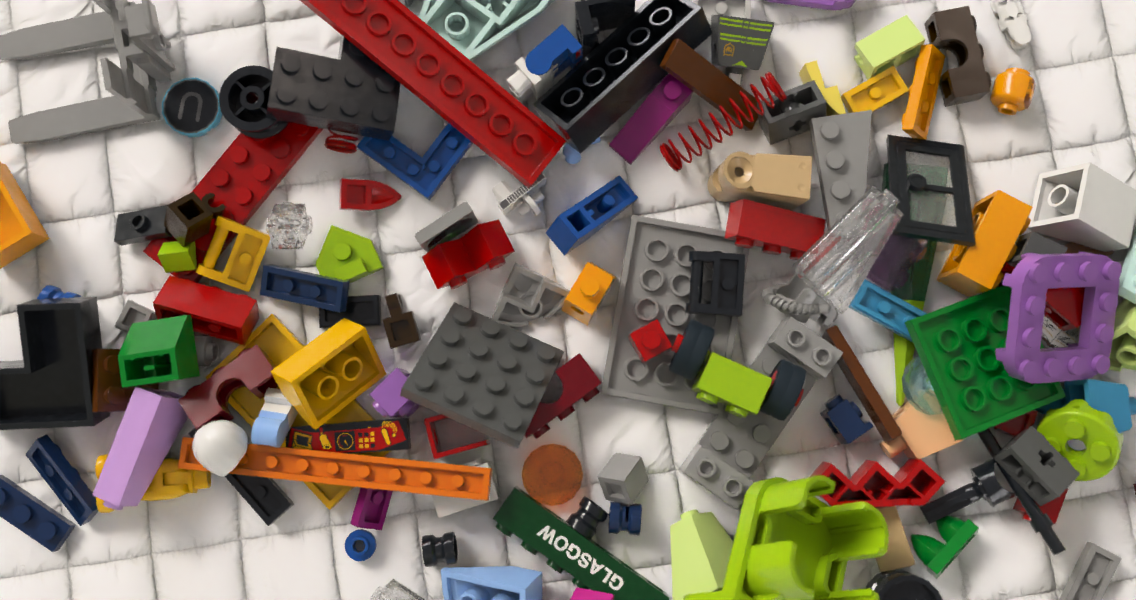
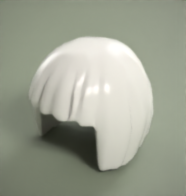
M227 420L212 421L196 431L192 443L193 453L197 461L205 469L218 476H226L245 455L248 448V438L246 432L233 422Z

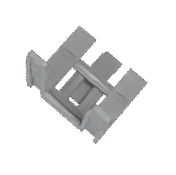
M93 0L104 12L26 27L0 35L1 60L35 58L115 43L121 67L119 68L108 58L100 59L105 90L114 96L42 110L12 119L8 122L11 142L15 144L46 142L160 120V114L157 112L155 97H157L155 79L160 83L170 81V72L176 70L174 64L165 56V49L171 48V43L160 32L156 6L150 0H142L140 4H136L134 1L128 2L127 0Z

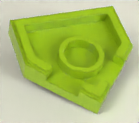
M331 225L316 261V267L320 275L352 283L384 269L372 240Z

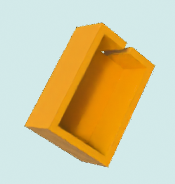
M0 162L1 269L50 239L8 166Z

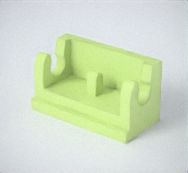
M905 15L856 42L854 48L858 54L854 56V59L866 75V79L869 80L894 65L896 68L919 55L925 38L910 18Z

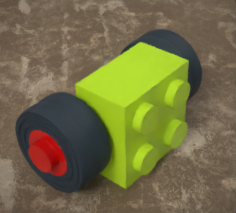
M691 320L683 335L678 333L671 348V351L675 353L669 370L689 380H693L696 377L691 390L697 392V399L710 405H717V402L726 405L724 411L739 418H746L747 415H757L760 410L762 413L771 415L781 421H784L793 407L799 404L804 392L802 387L806 377V370L802 367L793 365L786 360H780L770 377L719 354L710 353L709 348L715 334V330L712 327L703 325L696 320Z

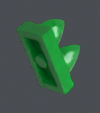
M948 515L936 521L941 537L947 542L946 545L926 535H911L912 545L916 554L927 566V571L936 579L978 533L979 527L969 519L965 522L958 517Z

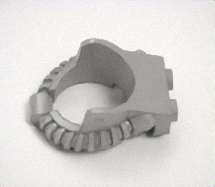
M802 272L795 273L787 284L765 288L761 293L766 304L772 305L785 315L791 316L799 322L806 323L809 318L817 321L821 315L823 319L821 323L830 326L838 317V311L830 297Z

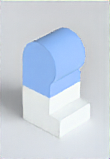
M268 388L264 395L265 403L252 427L251 441L256 445L279 448L283 444L298 412L284 397L280 389Z

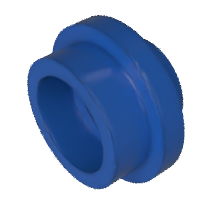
M355 530L346 538L345 551L355 561L369 559L376 550V539L367 530ZM357 540H362L365 543L363 551H358L355 548Z

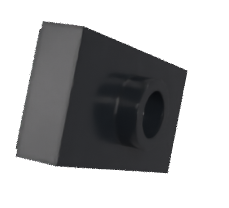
M167 205L118 214L114 242L123 246L172 237V234L164 226Z

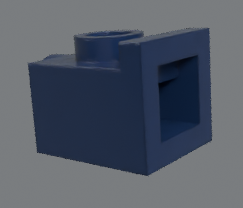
M840 394L828 400L824 404L826 409L820 413L841 444H850L874 427L870 421H862L861 417L863 414L859 407L853 401L849 402L847 399H843Z

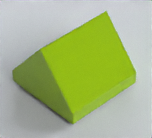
M178 241L162 244L157 255L165 273L197 270L195 241L185 247Z

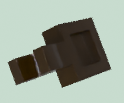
M395 293L385 296L391 317L382 319L390 349L421 341L413 311L404 313L400 294Z

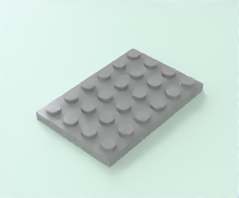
M632 215L600 394L722 415L724 404L717 402V405H710L696 398L697 392L691 390L696 377L693 380H689L669 370L675 353L671 351V348L642 363L628 336L630 333L658 319L673 346L678 333L683 335L688 323L691 320H696L715 330L709 348L710 353L714 352L731 360L738 317L685 313L686 303H689L691 262H689V252L705 251L745 254L746 273L750 248L735 246V241L724 239L726 231ZM704 263L702 304H710L713 263Z

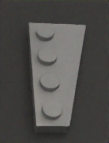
M872 110L811 118L809 121L829 240L863 234Z

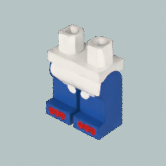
M563 24L530 51L526 60L521 57L515 62L517 72L507 79V83L511 87L509 89L511 94L522 104L532 95L538 100L544 95V90L549 89L553 85L555 78L569 66L571 68L575 67L583 59L582 45Z

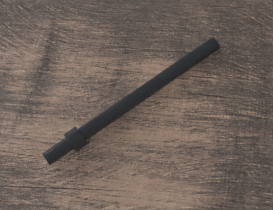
M988 428L977 433L993 458L1002 448ZM996 461L995 463L1031 518L1029 523L1035 533L1039 532L1053 555L1066 550L1051 526L1054 524L1048 514L1042 513L1035 500Z

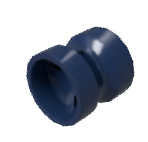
M610 502L608 533L618 534L620 531H627L630 535L639 536L642 505L633 503L630 506H622L620 502Z

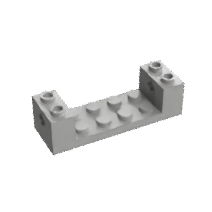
M790 316L782 320L749 368L770 377L780 360H786L793 365L805 369L806 377L802 387L804 392L799 404L793 407L784 421L762 413L760 410L757 415H747L746 418H739L724 411L726 407L724 405L722 415L715 416L679 470L725 503L737 509L744 499L748 488L754 483L750 480V477L815 382L828 376L843 352Z

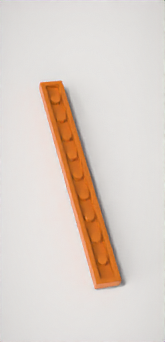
M182 437L178 468L210 472L194 456L192 448L194 438ZM248 443L245 455L228 474L488 501L493 468L288 447L277 448Z

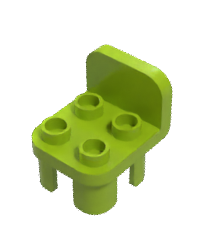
M823 475L792 481L780 477L757 481L748 488L744 497L722 591L687 594L683 600H879V594L870 588L842 591L847 561L877 558L885 555L889 542L887 523L881 512L869 503L860 501L828 506L814 496L834 492L836 483Z

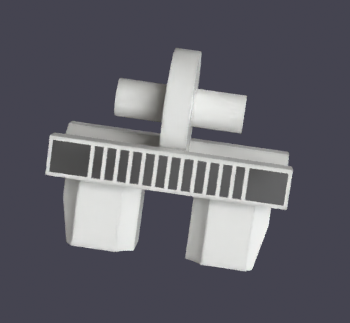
M543 173L539 175L529 188L522 183L520 187L513 191L505 180L492 188L499 202L498 207L504 216L523 201L525 203L516 209L521 216L530 210L536 216L541 213L537 204L545 199L544 195L539 191L532 198L530 196L547 183L545 180L546 176Z

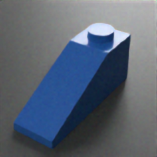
M619 175L560 214L546 231V234L565 256L633 204L638 197Z

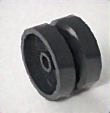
M902 569L878 573L866 586V589L870 588L879 594V600H942L939 591L929 581Z

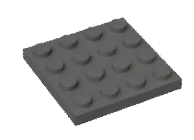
M454 302L403 385L400 396L518 449L562 359L564 351L509 326L497 323L491 318Z

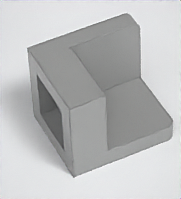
M615 453L598 475V480L606 500L632 505L647 484L648 476L642 457Z

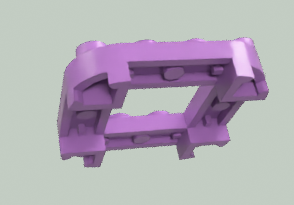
M1087 252L1073 254H1022V260L1014 268L1012 274L1005 273L1002 285L1012 287L1006 348H996V360L1003 363L1008 376L1033 384L1085 380L1094 377L1098 373H1106L1110 367L1109 356L1114 336L1119 277L1122 273L1121 264L1107 256ZM1085 287L1079 342L1070 343L1068 347L1040 349L1047 288Z

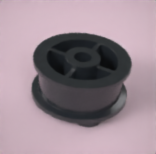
M253 65L237 69L226 78L219 93V106L225 119L242 134L256 139L272 137L280 133L289 123L266 118L272 71L262 66Z

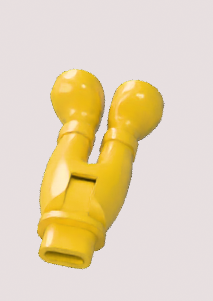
M108 454L100 455L96 460L95 472L98 479ZM165 458L141 500L160 501L174 499L188 493H197L198 489L210 488L211 472L178 468L179 459ZM96 497V505L100 513H110L115 510L104 506V500Z

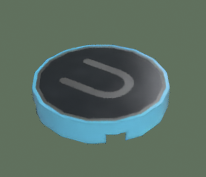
M185 78L174 83L166 91L162 101V114L166 123L178 134L187 137H201L208 134L206 132L212 128L215 129L223 115L219 106L218 91L207 81L199 78Z

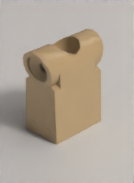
M734 152L710 175L707 183L708 191L717 201L729 202L747 199L793 211L810 199L812 156L763 153L749 155L745 152Z

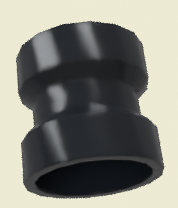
M584 496L579 503L580 508L578 511L572 513L566 522L580 534L591 540L596 533L597 525L604 522L609 514L595 502Z
M454 532L444 533L442 537H435L433 534L422 536V554L425 567L436 566L438 562H445L447 565L458 563L457 541Z

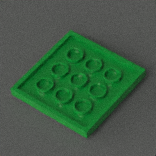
M1003 285L905 322L955 440L964 439L1066 397L1060 382L1033 384L1010 377L1003 363L996 360V348H1006L1012 287ZM1041 341V347H1040V349H1044V346H1043V344H1042V341Z

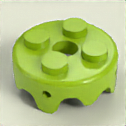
M1074 399L1064 407L1049 409L1040 420L1036 429L1080 473L1074 481L1099 479L1115 468L1120 458L1124 441L1123 434L1118 433L1110 414L1093 409L1085 400ZM1071 439L1080 440L1085 444L1086 448L1083 450L1072 449L1068 445V441Z

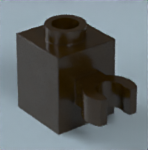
M192 192L167 205L164 226L183 247L208 234L212 219H217L218 215L222 216L224 214V204L216 208L209 205L214 202V193L206 194L201 201Z

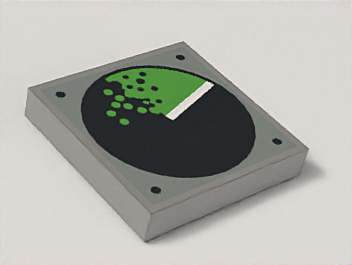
M464 202L417 232L415 238L428 253L436 245L451 241L478 223V220L468 202Z

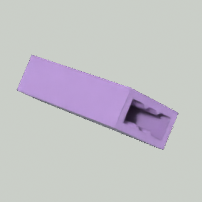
M135 386L92 494L104 500V506L115 510H122L125 506H138L188 418L178 402L183 397L182 395L172 391Z

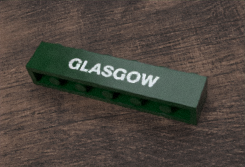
M518 486L514 487L493 517L498 522L495 526L498 530L509 537L515 534L522 539L521 546L533 555L540 552L548 558L546 563L560 574L565 570L574 577L572 582L579 588H590L594 591L614 594V600L670 599L668 594L595 541L589 540L580 534L564 519Z

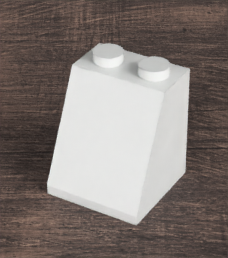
M1091 162L1039 174L1032 204L1033 208L1030 213L1031 222L1028 229L1104 252L1129 248L1136 215V190Z

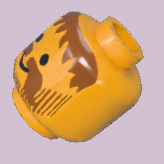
M1008 68L1005 72L997 75L990 101L998 108L1000 113L1015 115L1017 111H1023L1031 104L1036 83L1028 71L1020 68Z

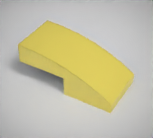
M817 60L805 63L799 72L803 84L813 80L816 82L826 100V116L846 114L837 85L825 88Z

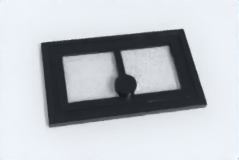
M888 135L886 142L892 235L975 246L964 146Z

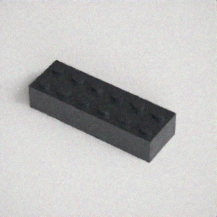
M690 0L646 1L542 95L533 106L542 120L581 154L668 74L667 71L660 67V64L673 39H680L695 50L712 34L703 8Z

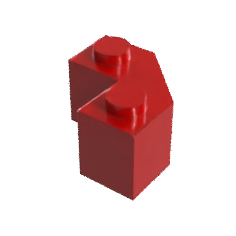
M498 219L475 226L459 239L436 245L422 256V259L437 289L450 286L451 289H456L466 284L468 278L488 268L494 270L503 266L506 263L505 258L515 251Z

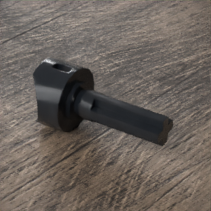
M992 458L970 469L973 483L966 484L920 507L927 522L931 524L981 498L985 501L987 500L994 507L1001 502L1015 497V493L1006 490L997 481L994 473L996 461Z

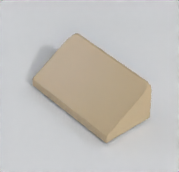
M896 506L875 507L883 515L889 532L887 552L882 557L875 558L879 571L885 572L915 565Z

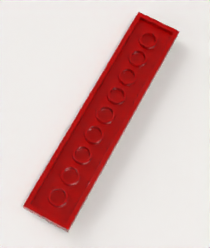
M300 0L526 187L529 188L566 142L563 137L400 1Z

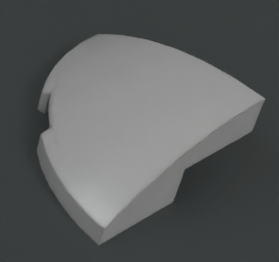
M515 262L491 319L509 327L528 326L530 320L541 316L547 319L563 306L570 290Z

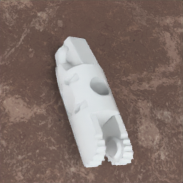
M989 0L999 28L1005 34L1011 49L1017 52L1025 49V46L1032 40V36L1029 32L1028 19L1020 0Z

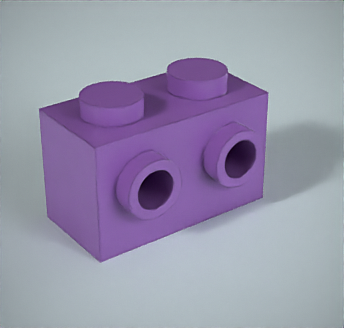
M396 368L369 394L375 400L372 403L373 407L382 416L409 417L421 406L400 396L401 389L410 375L407 370Z

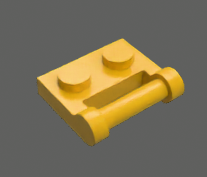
M218 215L215 222L217 228L204 261L199 263L196 273L249 292L271 235ZM232 231L238 234L224 270H217L215 265L228 232Z

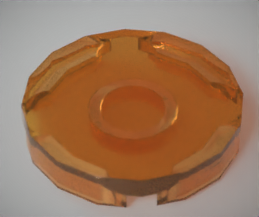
M558 444L542 445L532 451L525 460L522 470L523 485L530 497L541 504L550 506L564 504L572 499L580 489L583 478L581 462L576 454L566 446Z

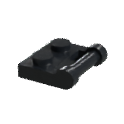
M690 251L689 303H686L685 313L741 317L743 310L745 254ZM704 263H713L710 304L701 303Z

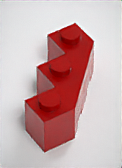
M909 458L894 476L878 462L866 460L850 479L832 463L824 461L809 476L823 475L836 483L833 493L816 496L828 506L860 501L869 503L874 507L925 505L946 482L925 462L914 458Z

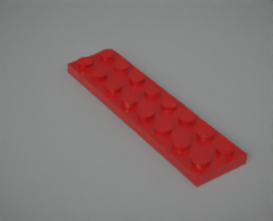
M289 122L280 133L269 138L256 139L240 133L192 192L201 201L206 194L214 193V202L209 205L216 208L224 204L223 217L246 225L321 133L323 128ZM212 219L209 233L195 241L197 267L199 263H203L217 228V225H215L216 219ZM228 232L220 255L237 236V233ZM173 235L172 237L151 240L143 252L162 266L157 255L162 244L177 240ZM196 270L171 273L175 277L188 278L196 283L203 277L196 273Z

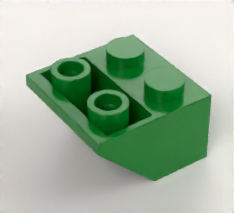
M191 315L132 323L118 354L122 388L200 376Z

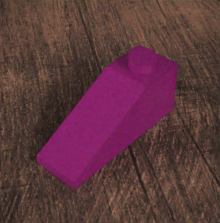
M668 74L644 100L610 142L609 146L631 165L690 102L693 91L671 74Z

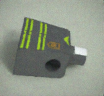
M712 15V64L726 66L725 74L741 86L744 69H760L774 28V22Z

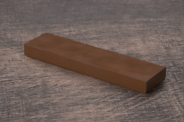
M673 39L660 67L720 111L718 106L721 105L739 126V120L729 102V98H732L744 114L750 118L739 91H742L757 108L756 98L682 40ZM750 105L749 107L754 118L753 122L747 121L739 113L745 131H752L758 120V113Z
M834 325L827 329L822 338L843 352L837 364L885 443L896 439L902 434V431L838 326Z

